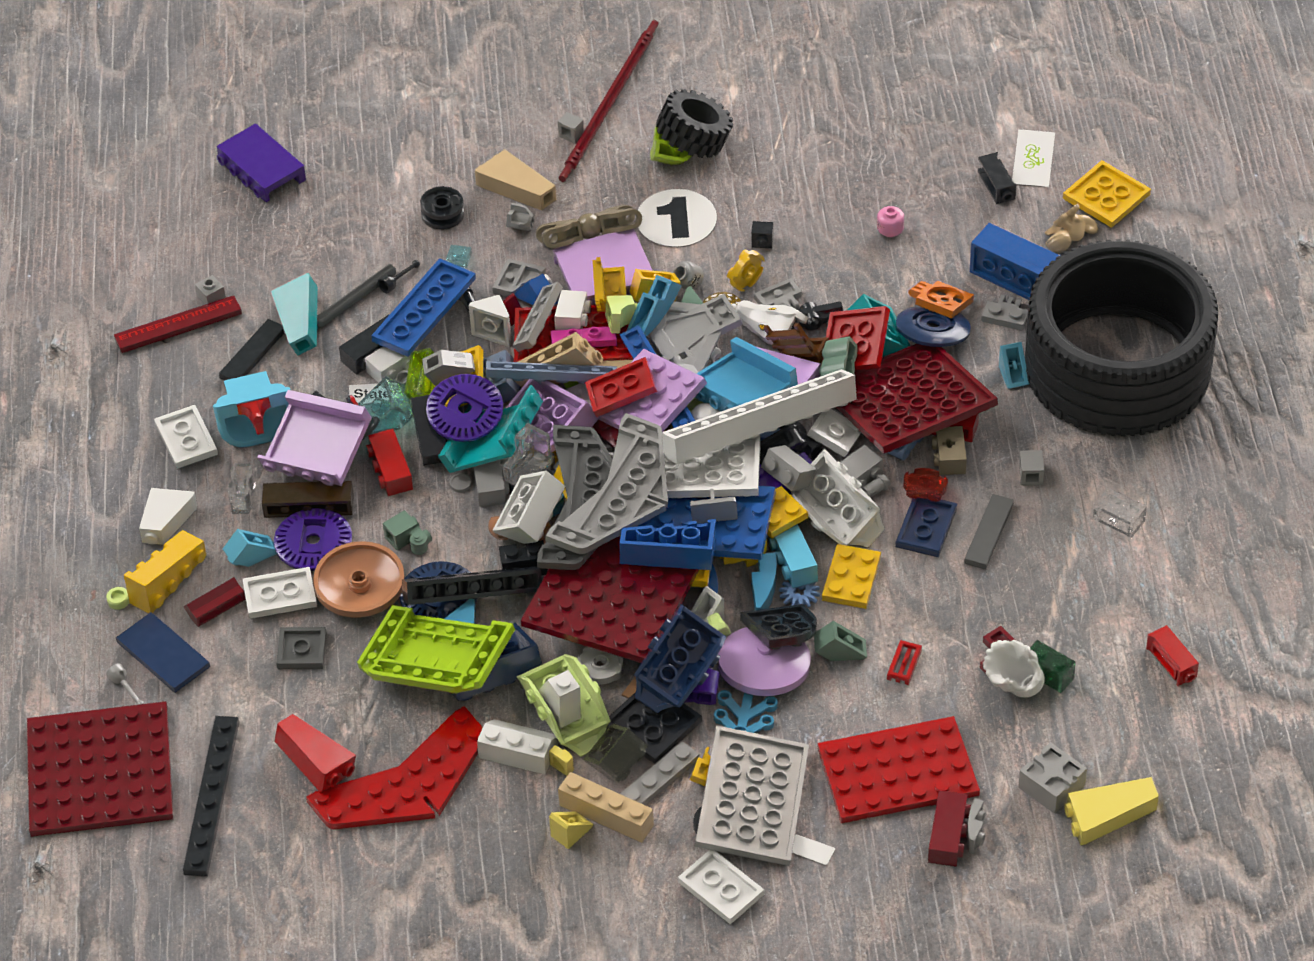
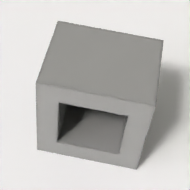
M566 112L557 121L558 136L575 144L584 132L583 119Z
M213 275L195 284L197 297L204 304L226 298L224 286Z

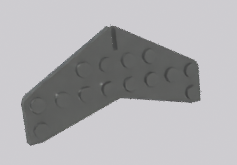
M553 426V442L568 497L555 524L558 521L563 522L600 491L608 479L612 457L597 432L591 427ZM545 542L538 552L537 568L576 570L582 567L597 548L586 554H577Z

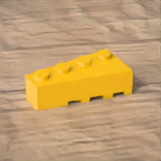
M182 530L164 544L162 551H154L149 561L146 563L141 561L136 565L137 570L133 573L130 571L125 573L124 580L130 604L147 613H153L157 608H160L164 600L176 591L178 585L190 576L192 570L204 561L206 557L204 541Z

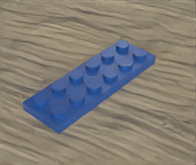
M439 258L371 335L372 342L409 357L476 280V273Z

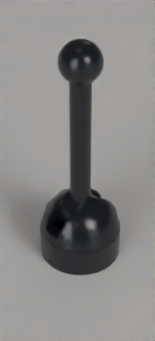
M414 260L412 265L394 277L390 275L383 276L378 280L379 288L386 294L390 293L396 287V280L413 268H418L420 262Z

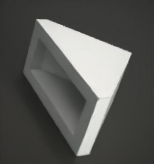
M705 586L691 611L708 624L707 617L718 613L722 620H724V598L708 586Z

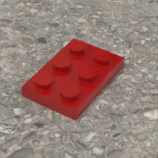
M646 357L585 382L596 417L657 392Z

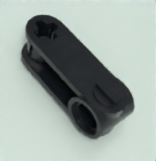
M790 424L760 441L761 465L769 448L786 445L797 453L807 446L806 439H803L798 431V424Z

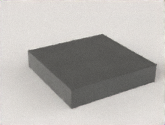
M280 627L277 669H323L326 627Z

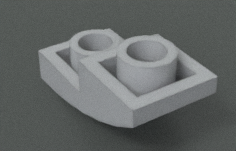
M976 798L972 803L968 818L967 845L971 854H974L977 846L981 847L986 836V833H983V824L986 812L983 811L984 801Z

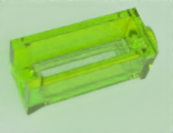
M430 348L411 352L404 394L410 400L413 397L430 395L434 389V384L424 374L422 360L434 353Z

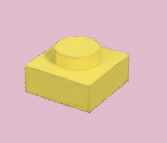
M554 745L549 750L550 765L568 776L570 772L574 771L573 756L567 750H562Z

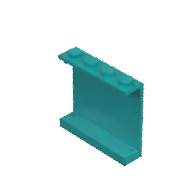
M530 385L519 405L504 408L502 418L497 427L483 438L468 442L448 439L438 456L448 472L452 473L512 457L543 403L540 395ZM470 404L468 405L464 413H468L471 410L472 407Z

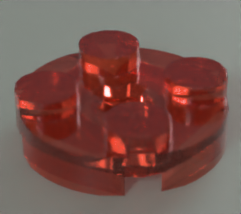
M916 468L914 473L909 474L908 471L904 474L903 488L906 490V496L909 498L940 501L947 492L948 479L945 475L944 479L939 476V471L930 468Z

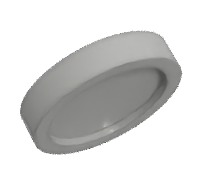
M465 473L454 474L449 481L450 488L455 492H465L472 486L471 477Z

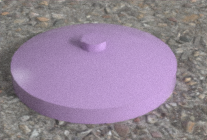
M747 627L730 634L725 639L718 653L721 656L718 660V669L724 680L737 690L751 695L774 696L787 693L801 685L810 671L811 656L805 642L798 647L783 646L780 649H770Z

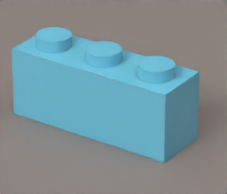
M798 524L772 539L768 538L771 551L776 553L777 564L782 565L783 577L785 580H789L792 588L818 582L817 563Z

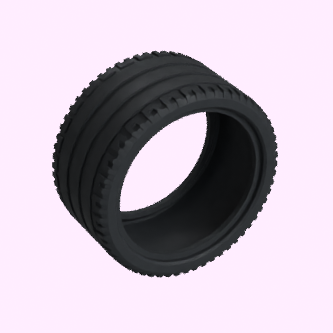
M1116 239V241L1106 240V242L1097 241V243L1090 242L1085 246L1080 245L1079 248H1072L1069 252H1064L1062 256H1057L1055 261L1052 260L1049 266H1045L1044 270L1040 272L1039 277L1036 278L1028 304L1024 357L1028 382L1030 383L1031 390H1034V395L1038 397L1040 403H1044L1046 409H1050L1053 415L1056 414L1057 418L1064 419L1068 424H1074V427L1083 428L1082 430H1090L1092 433L1099 432L1101 435H1145L1146 432L1153 433L1154 430L1160 431L1163 430V427L1168 428L1172 423H1178L1179 419H1184L1186 414H1190L1198 406V403L1202 401L1211 379L1218 328V304L1211 284L1208 283L1206 277H1203L1201 271H1197L1195 265H1191V262L1184 260L1181 255L1177 256L1173 251L1169 252L1164 247L1159 248L1158 245H1149L1147 242L1139 243L1136 240L1135 242L1130 240L1120 241V239ZM1104 314H1124L1143 318L1161 326L1172 334L1180 344L1171 351L1151 359L1115 361L1097 357L1079 349L1067 340L1061 332L1070 325L1088 317Z

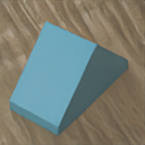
M1022 342L1000 346L999 369L1008 389L1029 385Z

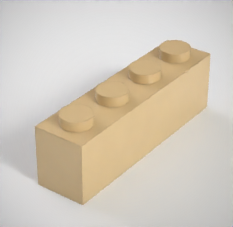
M572 772L568 774L558 788L559 806L570 811H576L592 821L641 843L654 826L652 808Z

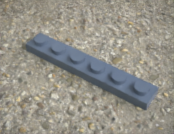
M486 361V378H491L492 380L510 378L514 381L534 379L537 382L556 380L559 383L578 381L585 384L589 380L617 369V366Z

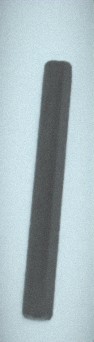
M391 264L386 265L317 315V327H324L379 287L378 280L383 276H394L396 268Z

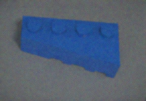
M716 519L708 520L705 524H697L696 521H690L684 526H674L673 523L664 524L660 528H653L652 525L622 528L620 564L712 570Z

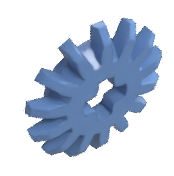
M783 582L782 585L785 587L780 588L779 592L784 593L780 595V599L786 598L783 602L785 605L790 602L791 605L804 604L811 607V601L817 602L814 596L820 597V593L816 591L820 590V588L816 585L813 586L816 582L792 588L789 582ZM796 588H799L800 590L805 589L804 594H795Z

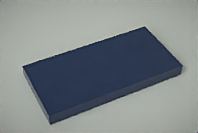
M152 612L116 637V641L174 693L210 668L208 660Z

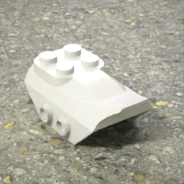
M824 449L811 463L816 468V472L809 488L791 491L792 497L808 511V516L812 520L811 524L815 529L820 532L823 531L841 545H859L868 548L885 530L880 517V508L861 489V482L853 476L850 477L847 473L848 468L841 462H837Z

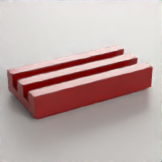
M900 640L887 673V680L891 681L893 678L896 679L897 683L905 681V685H909L922 652V645ZM906 647L907 651L905 653L904 659L900 666L899 672L896 673L895 669L899 662L903 648ZM914 649L915 653L913 655L909 669L907 671V674L904 675L907 663L911 656L912 650Z

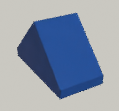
M541 274L527 281L515 293V296L522 301L534 305L542 287L550 285L545 275Z

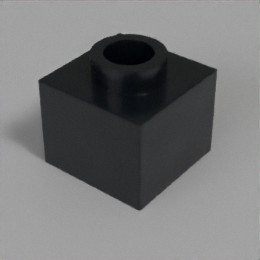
M753 221L751 248L772 249L774 222Z

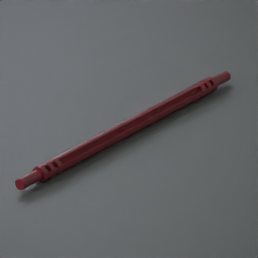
M652 20L647 30L641 34L607 94L565 161V167L558 177L561 182H565L571 171L576 169L596 132L652 41L653 33L659 25L658 21Z

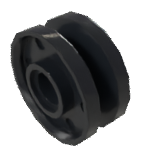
M447 186L433 187L427 190L421 197V217L427 226L439 230L451 229L463 220L464 201L463 196L458 190Z

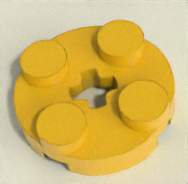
M743 250L739 255V260L727 273L731 286L739 291H745L743 288L746 286L751 288L763 272L764 268L761 266L762 261L765 262L763 255L754 250Z

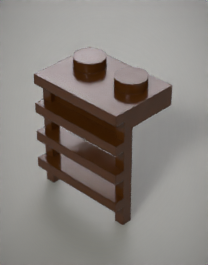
M795 323L793 326L795 330L772 331L769 325H764L763 329L767 333L765 338L773 342V349H778L779 353L821 364L823 360L822 350L826 341L829 340L828 337L809 338L799 323Z

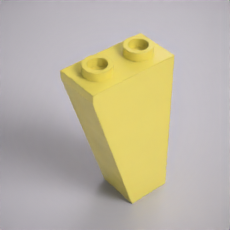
M1152 777L1068 793V801L1064 804L1067 818L1071 817L1073 836L1078 837L1080 845H1085L1156 811L1159 796Z

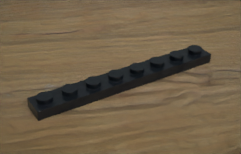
M215 716L183 866L184 875L208 877L239 727V717Z

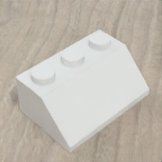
M548 471L521 475L492 531L523 544L538 542L543 536V530L547 522L553 516L556 504L562 498L565 485Z
M496 719L484 724L477 740L480 759L545 775L550 765L549 750L554 745L558 746L559 744L558 739L553 733Z

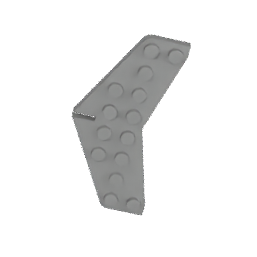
M625 413L620 422L617 443L606 483L600 491L563 522L558 521L546 534V542L577 554H586L620 536L622 528L636 527L666 511L668 496L662 428L659 425Z

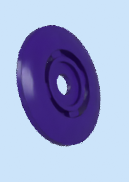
M460 374L443 380L432 390L427 400L426 412L430 425L438 434L449 440L468 442L483 438L497 427L503 415V400L497 387L486 378L473 374ZM450 397H452L448 402V407H446L445 403L448 401ZM463 403H468L472 408L468 413H461L458 410L459 406Z
M312 508L311 511L301 510L290 515L278 526L274 536L276 553L285 564L295 569L310 567V571H315L319 561L328 552L338 546L352 542V531L346 519L336 512L321 508ZM310 536H318L320 538L316 544H309L307 539Z

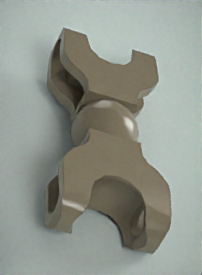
M623 204L595 214L586 213L580 216L578 220L574 218L543 224L537 228L536 238L549 248L563 247L583 240V238L597 237L600 233L622 232L637 228L642 223V215L638 210Z

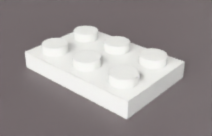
M195 405L154 419L159 434L177 469L218 455L217 448Z
M310 567L243 578L249 619L317 607Z
M714 850L707 851L678 876V883L730 925L764 896V889Z

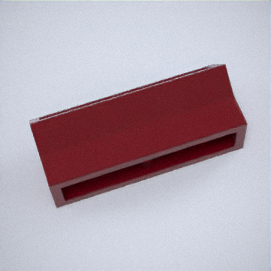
M235 577L183 607L190 619L199 627L246 600L245 592Z

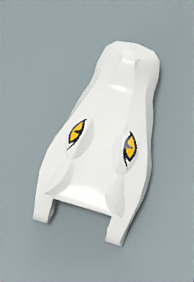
M743 300L735 307V311L741 318L743 326H746L752 333L771 345L773 342L765 338L767 333L763 329L764 325H769L772 331L790 330L795 320L806 324L809 317L798 310L786 305H762Z

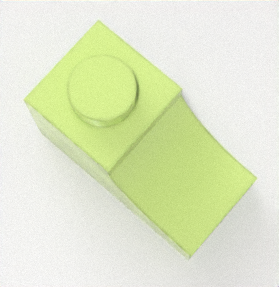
M632 295L606 296L605 316L611 333H620V329L623 326L630 324L638 305L634 303Z

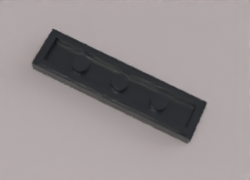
M267 319L219 372V378L225 381L246 376L285 333L283 325Z

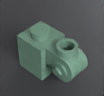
M405 510L383 523L384 538L397 551L410 544L411 552L415 555H422L427 552L428 544L432 541L431 534L426 529L422 531L419 528L417 519L414 516H410Z

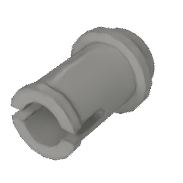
M884 474L877 475L875 480L861 487V489L871 498L882 490H888L890 481Z

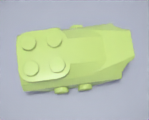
M564 654L517 676L525 689L528 701L534 704L538 716L542 721L545 720L561 745L570 748L580 757L604 746L605 730L611 721L601 698V690L598 683L591 680L587 667L584 664L581 665L576 657ZM569 670L580 686L581 719L560 728L538 690L548 679Z

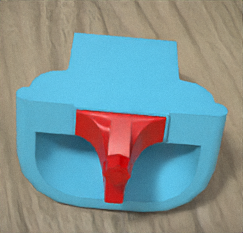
M266 371L225 380L224 385L227 395L218 398L217 403L213 405L218 431L222 439L228 444L239 448L272 442L289 405L285 395L288 390H291L290 387H285L278 383L270 384Z

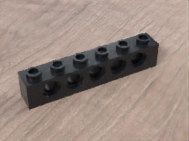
M531 566L402 579L403 602L407 605L537 592L542 583L541 568Z

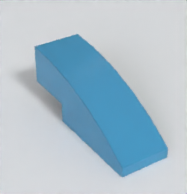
M656 275L649 293L643 292L627 331L639 325L647 337L666 315L682 285Z
M776 553L763 554L762 560H758L759 572H751L755 610L768 609L772 603L777 581Z

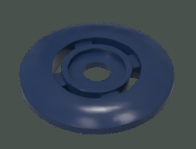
M921 306L905 309L896 318L897 331L904 338L924 346L947 347L957 345L969 337L971 330L969 321L960 313L953 318H949ZM933 323L939 327H930L927 324Z
M438 561L415 568L405 579L471 572L456 563ZM403 591L399 596L401 606L412 608L414 615L445 619L469 600L407 605L403 602ZM473 598L476 605L478 598Z

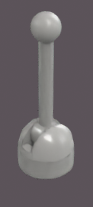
M122 664L111 666L106 673L110 681L115 684L121 683L134 699L136 705L145 704L144 701L139 700L125 681L127 672Z

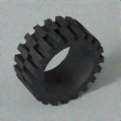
M681 89L680 92L675 90L668 95L656 120V127H658V133L663 134L661 138L664 141L669 140L670 146H677L678 151L682 153L687 151L690 156L697 154L698 158H703L704 155L707 158H711L713 155L717 156L721 152L733 127V118L729 116L730 112L728 110H723L724 106L721 103H715L716 100L714 98L708 99L706 94L701 93L699 95L694 90H691L689 93L686 89Z

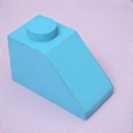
M237 529L223 547L224 552L228 556V561L235 566L250 567L277 554L274 542L270 536Z

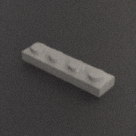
M559 282L542 287L513 344L517 351L530 349L536 344V339L544 329L546 319L551 315L552 308L559 299V294L563 288Z
M682 741L620 794L646 806L696 763L699 754Z

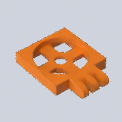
M920 281L908 291L911 297L916 298L915 305L949 318L955 317L974 301V294L940 281L935 282L933 285ZM940 291L946 295H938L936 292ZM955 298H958V299L963 300V301H962L961 303H959V302L954 301V299H955Z

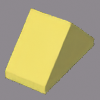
M576 811L553 812L549 816L551 837L567 849L573 846L593 826V823Z

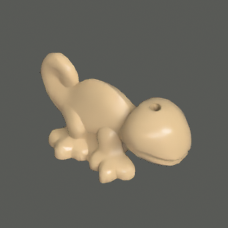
M1076 204L1053 222L1054 225L1045 232L1048 236L1052 235L1046 241V246L1054 253H1062L1070 247L1071 241L1081 240L1084 237V232L1089 234L1097 233V223L1087 215L1076 214L1079 210V205Z

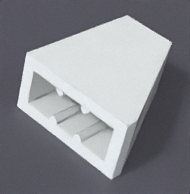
M151 488L139 527L142 543L164 545L197 509L195 492Z
M569 670L548 679L538 690L560 728L581 719L580 686Z

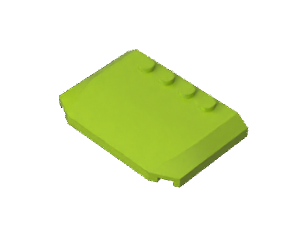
M392 605L357 661L359 669L377 681L451 693L482 688L514 633L515 628L513 623L492 620L490 626L414 615L412 608Z

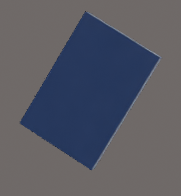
M914 493L896 539L895 547L939 558L958 503Z

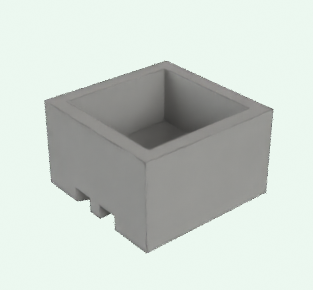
M1050 742L1041 750L1039 756L1036 755L1032 762H1028L1019 771L1018 788L1055 814L1067 803L1068 793L1080 791L1086 785L1087 768Z

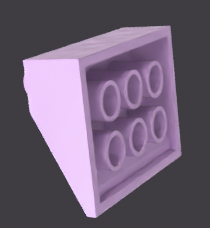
M529 379L506 406L508 408L519 405L530 385L534 387L543 403L523 436L522 441L545 452L547 455L555 451L553 442L554 425L592 427L600 418L595 416L592 407L587 401L549 381L537 382L534 379Z

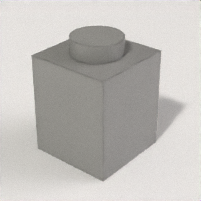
M1042 450L1020 451L1019 472L1021 485H1043L1044 464Z

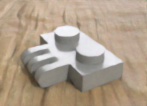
M792 278L754 293V299L758 304L792 306L796 310L800 308L796 299L802 297V291Z
M1001 295L998 303L987 301L981 322L1023 331L1028 318V310L1020 308L1022 299L1018 298L1016 304H1013L1014 297L1009 296L1008 301L1005 302L1006 296Z

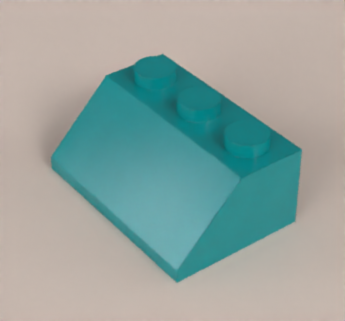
M862 294L847 310L887 306L890 309L882 358L911 346L908 339L904 338L897 331L896 316L892 308Z

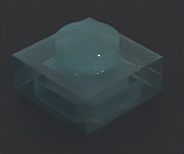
M451 245L446 261L459 267L467 268L472 254L471 247Z

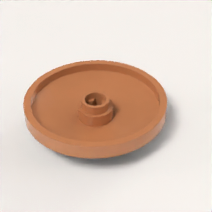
M360 541L338 546L328 552L317 564L313 582L316 596L324 607L341 616L358 618L378 614L395 603L402 593V579H405L401 560L392 550L377 543Z

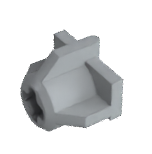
M511 203L510 211L507 214L506 227L530 231L534 225V215L525 205Z

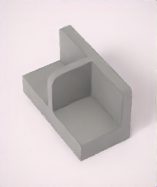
M711 488V499L690 501L692 521H696L697 524L707 523L711 519H716V521L738 519L735 496L715 499L714 490Z

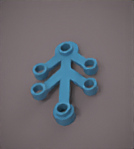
M722 690L718 693V703L721 706L728 707L738 719V724L735 725L731 721L725 709L715 710L714 722L727 728L757 733L762 729L769 731L774 727V718L771 715H763L760 721L748 727L747 724L748 721L765 711H776L778 701L775 697L768 696L763 702L751 708L753 695L744 693L740 707L729 691Z

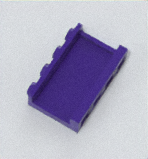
M256 123L216 146L218 162L222 166L227 167L234 177L237 176L245 187H249L256 197L261 198L266 203L270 201L269 192L291 179H295L299 184L306 181L304 165Z

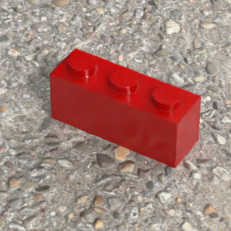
M394 429L368 435L369 444L366 445L368 457H373L374 459L372 460L374 472L380 475L378 476L380 488H385L387 496L413 490L412 475Z

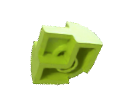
M655 126L653 145L650 150L651 161L680 165L692 157L688 155L687 151L682 153L678 151L677 146H670L669 140L664 141L661 138L663 134H659L657 131L658 127Z

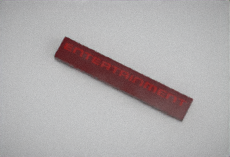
M233 295L116 333L114 338L120 352L125 353L241 315L242 311Z

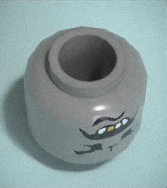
M682 261L673 270L683 289L691 286L695 290L703 282L704 273L697 264Z

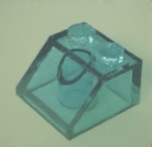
M386 376L358 403L359 406L367 409L371 417L376 416L380 419L378 426L369 435L389 429L399 430L413 418L406 386Z

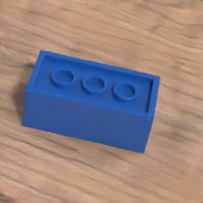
M988 223L971 242L969 272L1029 300L1033 284H1035V280L1039 277L1040 272L1060 255L994 224Z

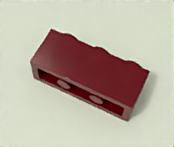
M939 790L929 843L928 863L957 867L958 857L963 858L965 844L961 843V839L967 836L968 824H964L965 818H969L971 805L967 804L968 794Z

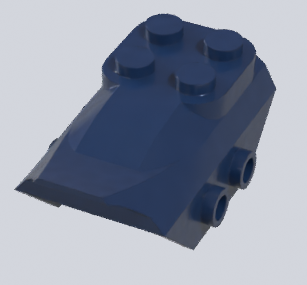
M682 604L671 620L667 618L659 629L662 631L659 638L655 636L648 645L649 653L634 674L636 678L635 698L655 713L670 707L680 708L697 684L701 686L709 676L706 671L709 666L713 668L721 656L718 653L726 639L724 634Z

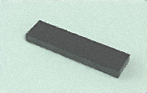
M992 494L965 556L964 564L982 569L987 568L1014 505V499Z

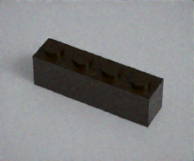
M321 481L263 483L262 509L264 518L289 517L301 510L311 511L312 508L331 510L341 516L353 515L354 493L352 481H344L342 486L335 484L329 486Z

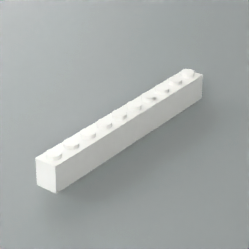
M841 369L662 432L664 458L675 464H683L689 459L703 457L708 452L720 451L725 446L739 444L742 440L756 438L764 432L775 431L778 427L794 424L795 421L812 418L813 415L820 412H829L831 408L837 406H845L848 402L857 400L855 375Z

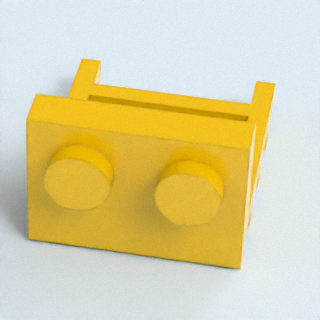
M596 257V260H592L595 303L598 312H605L606 296L627 295L624 266L603 268L601 258Z

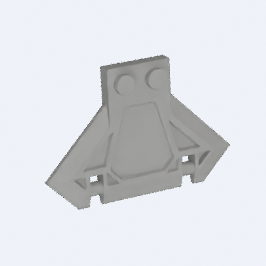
M722 294L701 305L673 302L666 315L649 336L664 359L697 374L705 369L720 336L743 324L725 294Z

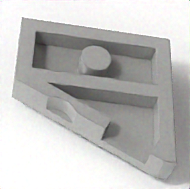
M507 259L492 287L493 293L506 297L512 293L515 294L527 281L541 274L545 275V267Z

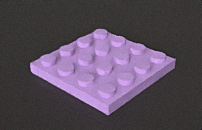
M643 349L632 362L646 357L657 392L601 415L599 420L619 429L621 419L627 413L659 425L663 432L707 382L704 377Z

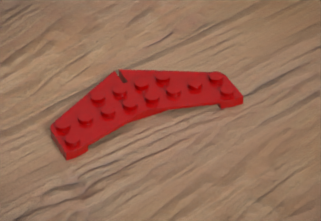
M463 706L453 712L399 766L337 784L322 793L317 790L306 796L307 803L330 829L435 819V812L426 802L432 806L439 816L441 815L478 755L477 740L483 727L468 709Z

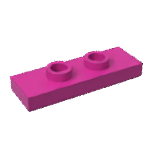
M609 327L572 328L551 331L552 344L577 332L592 347L617 345L616 333H611Z

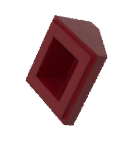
M512 293L503 301L509 314L510 326L515 324V308H522L515 294Z

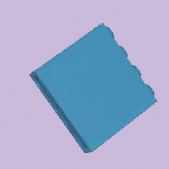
M735 337L730 340L732 352L697 373L705 378L707 384L694 398L704 403H709L714 409L722 412L798 385L796 368Z

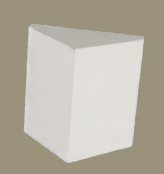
M500 295L471 302L469 304L471 334L510 347L509 314Z

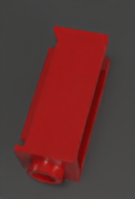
M1167 625L1148 634L1146 649L1151 651L1171 677L1177 680V686L1190 683L1197 677L1199 662Z

